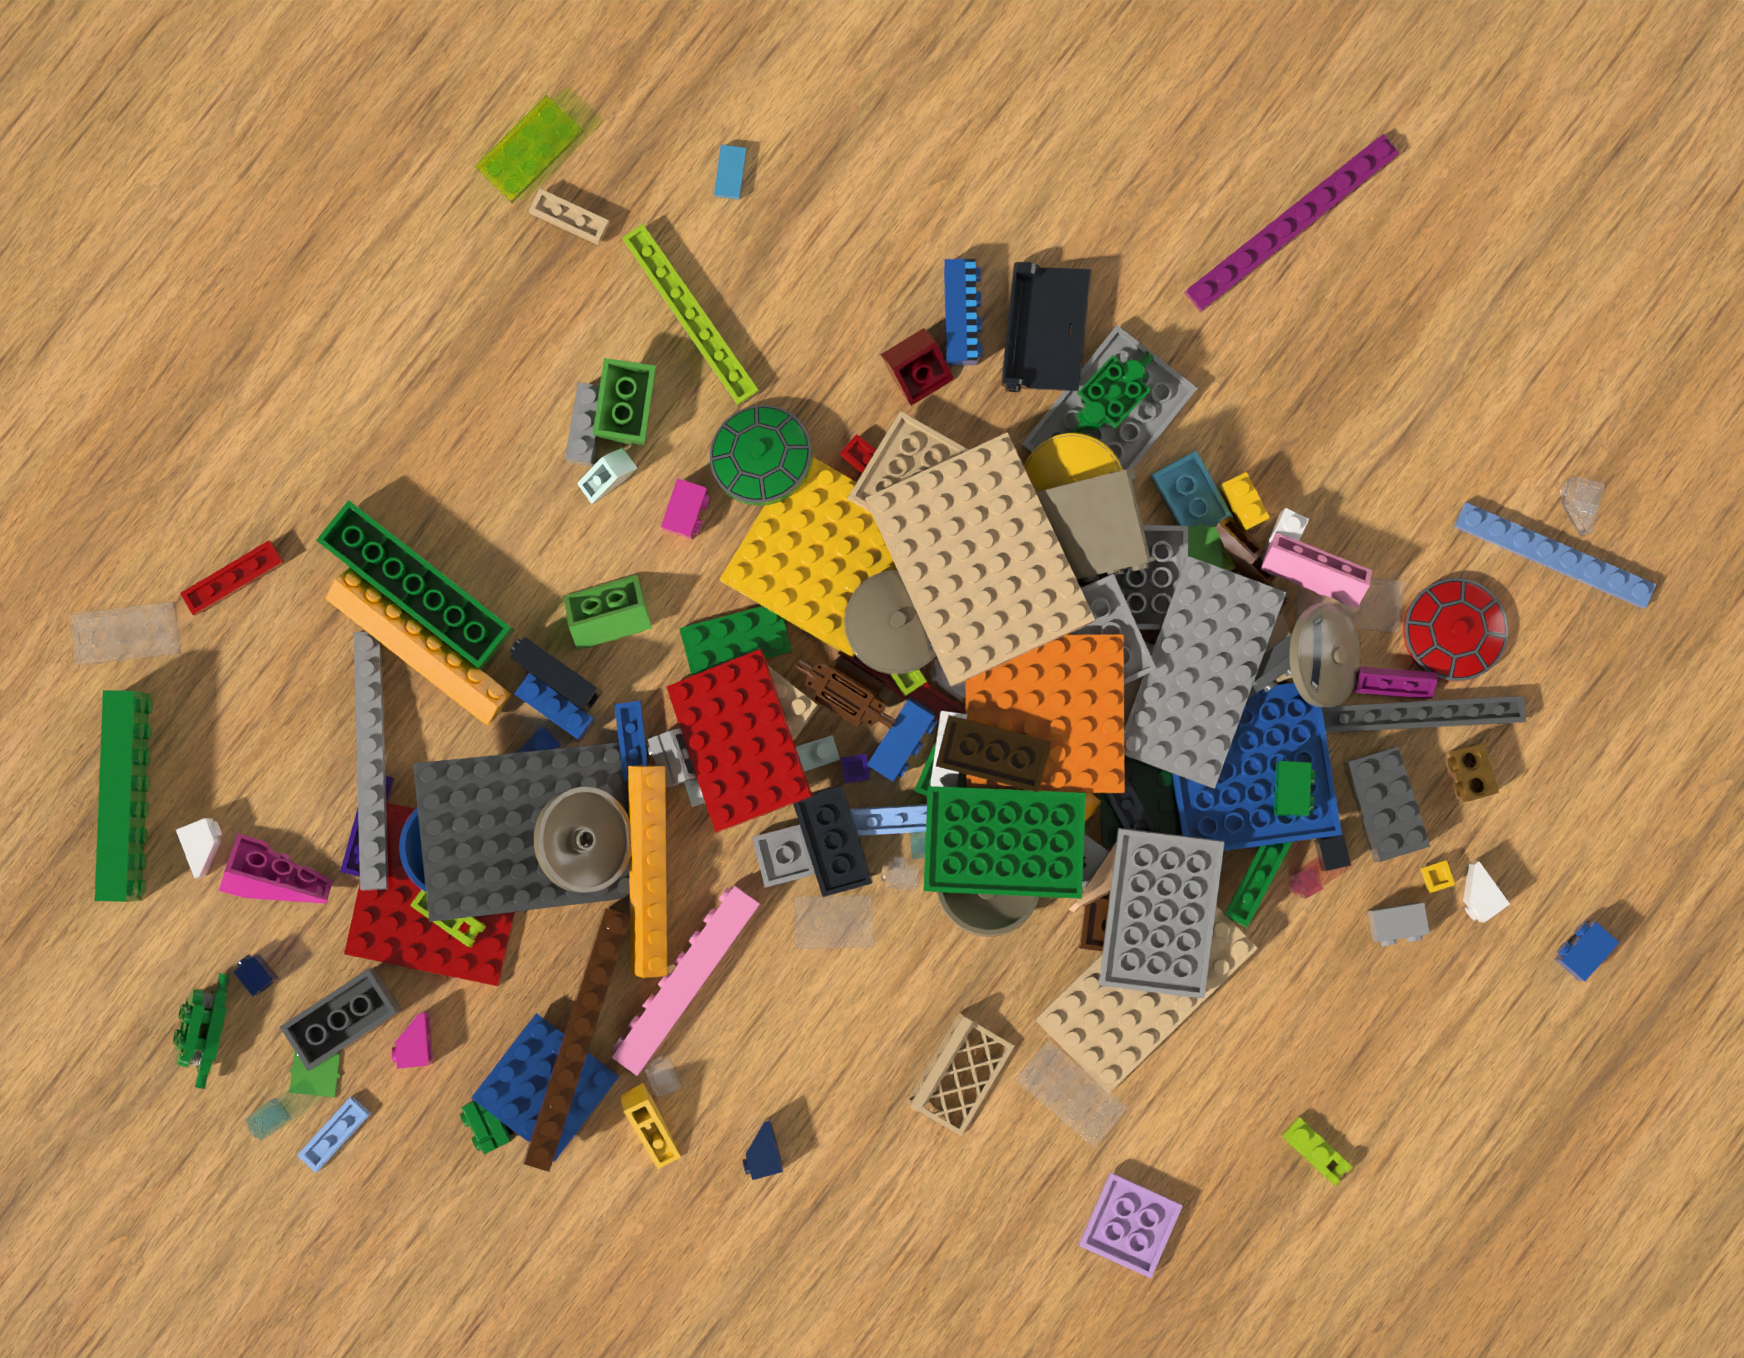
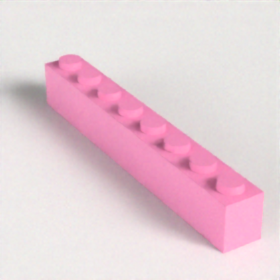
M736 885L732 890L729 887L725 889L719 898L722 904L717 911L713 908L703 920L707 925L702 932L696 930L688 941L692 946L687 953L681 951L673 962L677 966L671 975L667 972V976H663L658 983L661 987L660 991L656 996L651 994L643 1004V1007L646 1008L645 1012L641 1017L636 1015L627 1027L631 1030L625 1039L621 1036L613 1046L612 1050L615 1051V1054L612 1058L638 1076L761 904Z

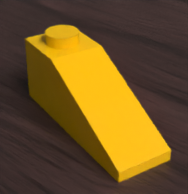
M644 1083L620 1094L624 1113L657 1169L681 1158L667 1126Z

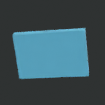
M1196 451L1150 475L1178 526H1198L1199 524H1203V526H1217L1226 516H1229L1231 519L1233 518Z

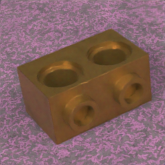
M1485 743L1449 752L1448 766L1452 773L1455 772L1457 779L1455 790L1458 797H1462L1463 802L1499 793ZM1466 753L1471 755L1473 763L1469 768L1464 766L1462 758ZM1474 778L1480 783V789L1476 793L1470 789V782Z

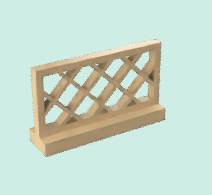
M959 1012L906 1103L917 1112H921L962 1136L1012 1052L1014 1045ZM975 1028L981 1032L983 1042L969 1046L967 1036L971 1029ZM986 1035L992 1038V1040L987 1041ZM1000 1043L1006 1047L1001 1056L991 1059L988 1045ZM984 1047L987 1060L973 1064L970 1050ZM967 1051L970 1065L956 1068L954 1063L956 1054ZM988 1064L990 1075L987 1079L977 1081L975 1068ZM971 1069L974 1082L960 1086L957 1073ZM953 1074L956 1087L942 1091L940 1081L943 1076ZM975 1087L977 1097L974 1101L964 1104L961 1090ZM958 1092L961 1105L946 1108L943 1095ZM940 1096L943 1110L931 1112L925 1108L930 1099ZM962 1109L964 1118L959 1127H956L950 1123L948 1113ZM943 1114H944L945 1120H944L943 1118L939 1117V1115H943Z

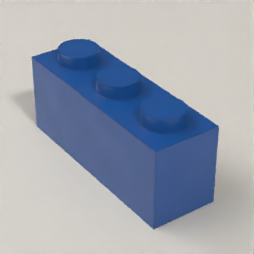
M531 673L527 675L514 693L578 740L583 739L596 721L591 715Z
M910 697L895 719L897 721L893 728L888 730L867 765L891 781H894L897 776L902 778L910 766L906 763L911 754L916 756L924 744L920 742L921 737L924 733L929 735L935 727L937 721L934 720V717L937 713Z

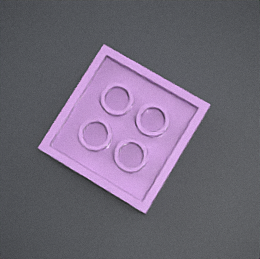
M1109 1172L1078 1245L1152 1278L1183 1205Z

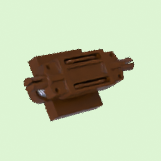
M843 655L840 656L835 666L819 662L812 667L802 659H799L795 665V669L807 675L805 685L816 691L815 701L856 727H859L862 722L872 726L879 721L888 728H893L897 720L884 713L886 703L879 697V694L886 683Z

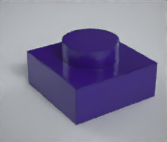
M866 754L841 758L845 784L870 780Z

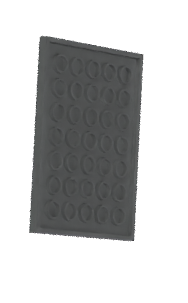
M619 743L413 764L429 922L630 898L629 863L623 874L610 886L595 892H571L557 886L546 876L538 863L534 849V830L542 809L549 800L564 790L577 787H593L603 790L612 795L622 805L629 817L627 781L623 779Z

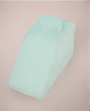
M622 447L603 456L577 484L591 504H593L622 484L637 467Z

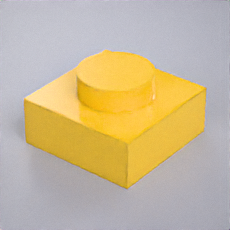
M1447 860L1420 868L1428 893L1455 885Z

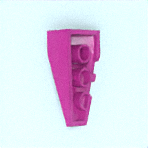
M237 833L219 891L242 898L327 903L333 883L332 880L308 866L301 867L290 861L291 857L285 853L282 855L269 848L270 844L263 840Z

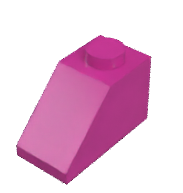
M429 1011L419 1013L396 1040L395 1047H392V1060L394 1063L397 1062V1069L433 1064Z

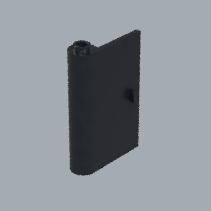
M1030 262L1014 263L1001 385L1006 387V391L1014 393L1021 392V389L1079 391L1091 269L1043 268Z

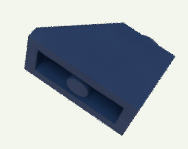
M771 1118L765 1119L746 1152V1159H742L746 1175L751 1174L752 1180L778 1174L784 1170Z

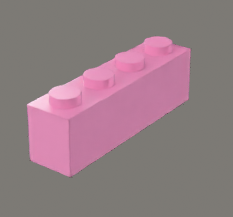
M1275 532L1264 554L1260 569L1272 576H1278L1295 585L1303 586L1320 595L1328 596L1355 608H1358L1370 586L1373 571Z

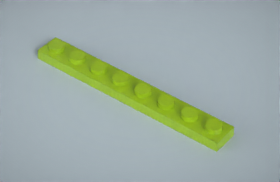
M644 224L623 236L622 240L737 406L759 392L758 388Z

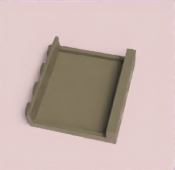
M1133 468L1036 492L1076 579L1083 578L1084 583L1098 580V574L1106 572L1108 576L1114 574V576L1123 574V568L1131 566L1133 571L1148 568V562L1155 560V556L1150 557L1131 481V479L1136 478Z

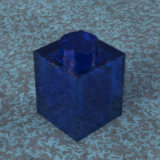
M248 954L237 963L239 968L233 972L252 996L260 995L279 979L260 954L253 955L252 957Z

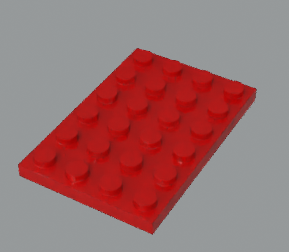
M756 650L666 686L715 833L813 797L763 650Z

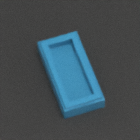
M721 145L714 197L740 200L746 148Z

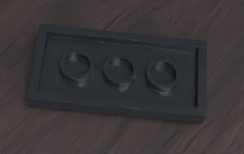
M843 783L812 792L813 797L793 804L822 897L872 884L873 879Z

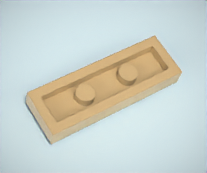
M540 188L529 209L530 214L597 245L600 244L610 223L609 220Z

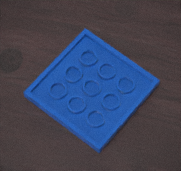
M537 1013L471 1097V1099L527 1142L530 1141L563 1038L561 1031ZM588 1052L553 1159L554 1162L619 1078L617 1074Z

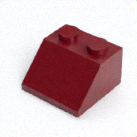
M925 328L880 354L889 373L910 406L954 380L937 342Z

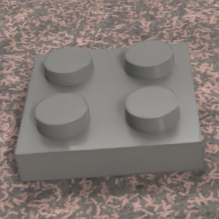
M800 825L752 837L765 887L815 875Z

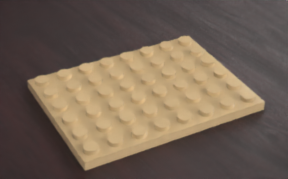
M1008 432L865 498L951 687L1096 622Z

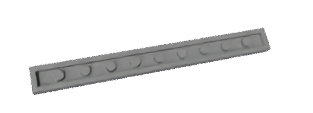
M354 632L360 890L389 889L382 643L368 632Z

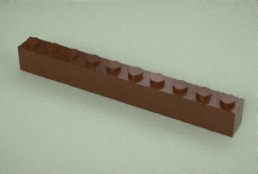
M605 908L602 912L524 1156V1165L550 1172L631 917L630 915Z

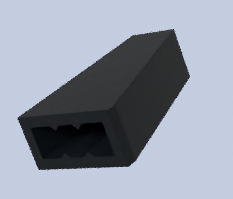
M525 636L522 640L517 639L510 649L512 654L509 658L586 712L590 711L603 692Z

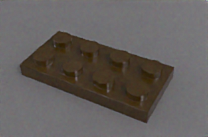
M948 715L936 767L1038 792L1051 740Z

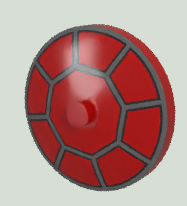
M1450 578L1427 586L1415 596L1404 617L1403 637L1409 655L1424 672L1437 673V678L1440 680L1452 682L1466 681L1483 675L1498 662L1507 644L1508 621L1501 603L1489 589L1471 580Z

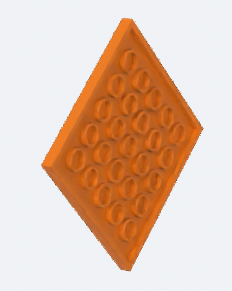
M1124 634L1065 635L966 681V714L968 720L1051 740L1039 791L1125 793ZM966 774L967 788L1026 790Z

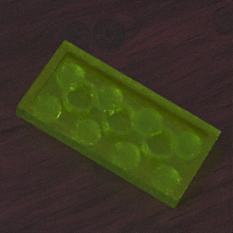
M545 95L475 165V168L513 204L584 133L583 129L548 95Z

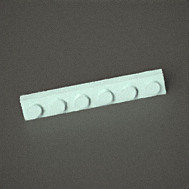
M833 735L796 747L804 772L840 760ZM697 778L684 782L692 807L704 804L705 801Z

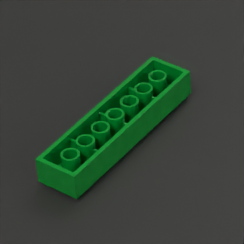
M349 500L316 540L481 670L486 668L515 631L514 628Z
M103 690L94 901H142V896L145 895L146 883L143 880V870L146 869L147 857L144 854V844H146L148 839L145 818L148 817L149 813L146 792L149 791L150 787L147 766L151 762L148 740L152 736L149 714L153 710V701L148 693Z

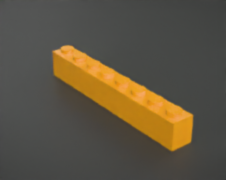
M350 567L334 579L326 597V600L486 726L502 713L512 695L509 691L468 661Z
M628 766L629 820L631 823L632 854L629 860L631 916L630 974L642 978L667 976L665 766Z

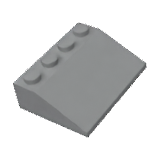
M1142 525L1150 557L1155 556V560L1148 562V568L1133 571L1131 566L1123 568V574L1115 575L1139 630L1161 629L1188 556V526Z

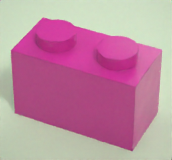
M677 478L661 524L662 530L691 540L694 534L698 535L703 520L699 519L702 510H707L711 496L707 495L708 489Z

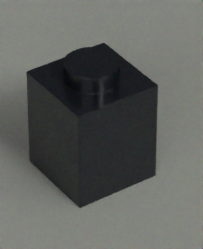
M1344 835L1314 840L1321 871L1351 866Z

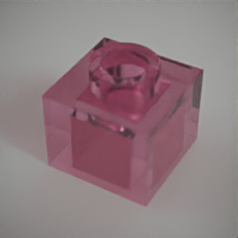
M1305 866L1289 875L1292 880L1289 882V886L1295 896L1300 895L1301 898L1306 899L1324 889L1312 866Z

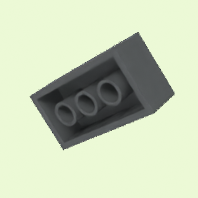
M1399 747L1389 748L1343 763L1374 862H1382L1430 847Z
M375 967L365 970L280 1026V1029L307 1071H310L400 1013L402 1009Z

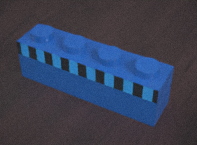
M975 259L944 260L946 363L948 366L977 365L978 358H982V342H977V333H982V318L977 317V307H981V292H976V282H981L980 266L976 267Z

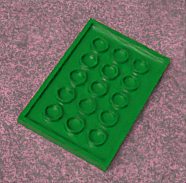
M928 786L923 891L1082 899L1086 793Z

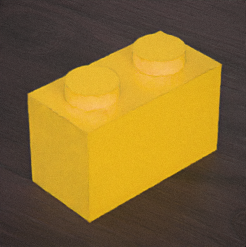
M1247 472L1223 483L1219 487L1238 526L1244 532L1264 523L1270 518Z

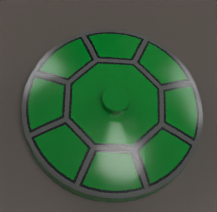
M771 405L750 406L731 415L717 430L710 448L712 473L720 487L733 499L753 506L775 504L794 494L808 477L813 460L812 443L800 420L787 410Z

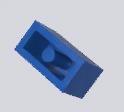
M1596 921L1582 922L1575 929L1574 933L1576 935L1572 940L1564 942L1558 948V955L1554 959L1579 981L1585 982L1619 944Z

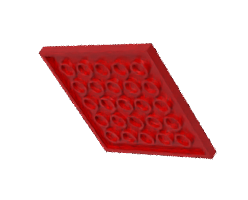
M386 802L389 889L362 891L359 884L344 954L499 986L515 912L475 916L474 918L484 923L486 928L482 933L479 932L474 938L476 942L470 948L433 921L429 922L426 916L410 906L421 889L411 881L403 868L400 859L399 842L404 824L415 808ZM464 922L459 930L466 933L470 925Z

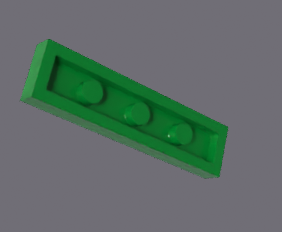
M1292 842L1259 846L1224 913L1225 916L1245 928L1249 926Z

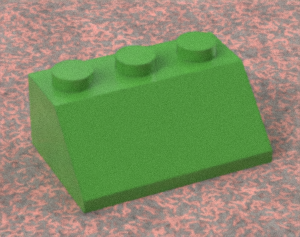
M604 358L593 435L618 443L645 447L656 366Z
M637 574L563 596L568 626L577 650L590 648L597 644L652 629L648 608Z

